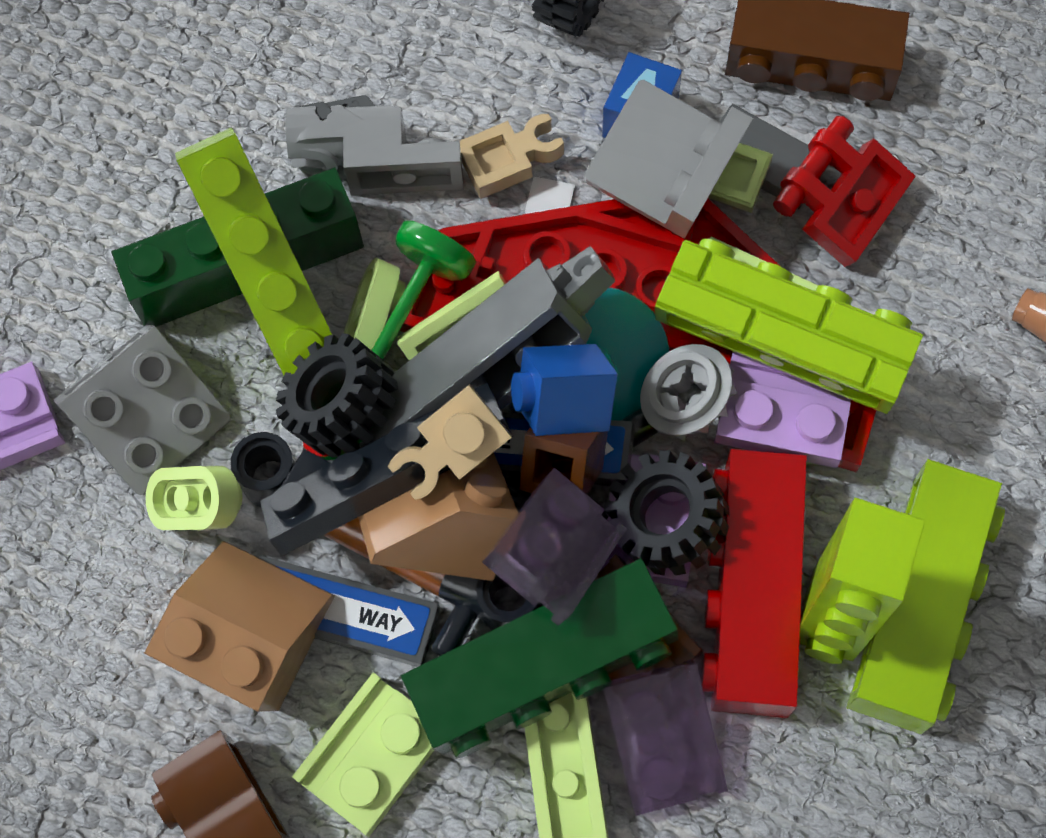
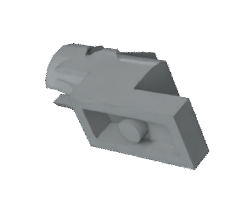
M361 95L327 103L322 101L286 109V144L288 159H291V168L310 167L329 170L336 167V170H338V166H344L351 195L464 190L460 141L446 142L438 138H428L418 143L406 144V130L401 107L392 105L375 106L368 96Z

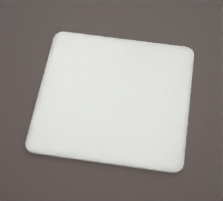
M534 177L525 213L529 214L570 207L575 185Z

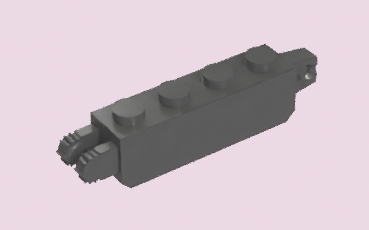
M591 247L583 250L564 264H558L550 269L540 258H537L394 372L395 374L392 377L397 381L398 390L389 393L396 399L394 408L383 410L382 414L388 418V421L383 428L376 424L373 426L370 432L374 435V438L368 444L389 434L398 425L412 422L443 406L469 384L475 389L488 383L502 410L512 402L511 381L513 374L521 371L523 347L583 345L587 343L592 327L585 314L595 304L594 301L615 282L614 275L608 268V265ZM360 442L357 445V449L366 446V444L364 442Z

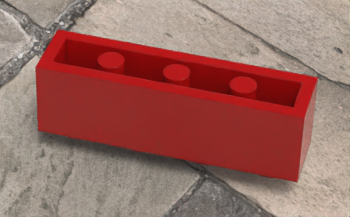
M731 449L725 469L714 470L713 478L724 493L722 497L729 506L730 515L723 516L729 525L727 536L717 534L715 538L721 545V548L716 555H713L708 550V566L719 567L718 590H707L704 627L716 629L714 653H703L701 668V691L712 692L711 711L789 718L797 707L807 455Z

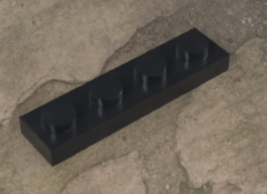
M488 383L475 388V391L512 437H514ZM439 408L412 422L398 425L389 434L354 452H348L339 456L324 468L297 482L287 483L277 489L274 494L260 500L269 541L282 557L422 483L425 480V470L419 463L407 462L395 472H392L388 465L400 450L412 446L422 448L428 443L417 427ZM448 465L439 471V475L450 470Z

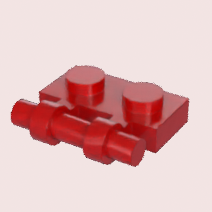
M836 116L827 129H819L808 144L810 152L799 167H792L780 182L782 191L774 200L773 207L781 215L792 217L801 203L808 206L814 213L802 230L840 264L846 267L859 259L916 175L874 138L864 143L857 151L846 141L854 131L852 122L843 116ZM828 165L833 166L841 173L831 189L819 180Z

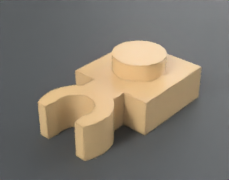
M539 114L532 117L526 123L524 130L518 133H514L511 125L506 121L460 140L462 164L480 199L532 178V165L530 162L551 163L564 155V141L561 137L551 142H541L537 139L540 135L552 131L549 114Z
M469 384L418 425L417 429L426 438L428 443L422 448L412 446L400 450L392 458L388 468L395 472L407 462L419 463L425 470V480L418 484L410 494L415 500L421 499L435 488L439 478V471L443 467L448 465L460 480L511 439L512 435Z

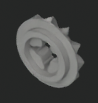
M691 344L669 351L651 367L644 379L640 403L646 420L662 435H673L683 441L686 440L689 434L694 432L708 434V425L718 416L728 417L726 404L729 397L737 394L732 381L734 370L720 352L706 345ZM691 382H694L702 390L701 394L691 396L689 405H685L677 396H679V393L688 392Z

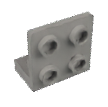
M640 80L586 170L584 181L673 233L685 238L753 118L732 106L723 123H720L651 83Z
M145 325L53 400L138 495L146 492L149 479L156 470L160 468H173L179 465L231 419L230 414L153 325Z

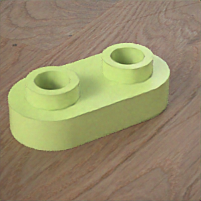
M374 258L367 267L358 286L344 334H349L354 339L356 337L370 350H372L385 327L388 314H392L405 291V282L399 280L400 268L379 258Z
M225 466L160 468L152 474L146 489V508L149 518L154 526L160 530L227 528L235 520L243 499L240 484L232 471Z

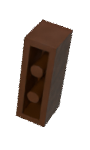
M738 0L725 75L739 77L749 83L771 82L795 86L806 92L822 90L847 94L863 101L877 99L891 101L902 71L910 13L830 0Z

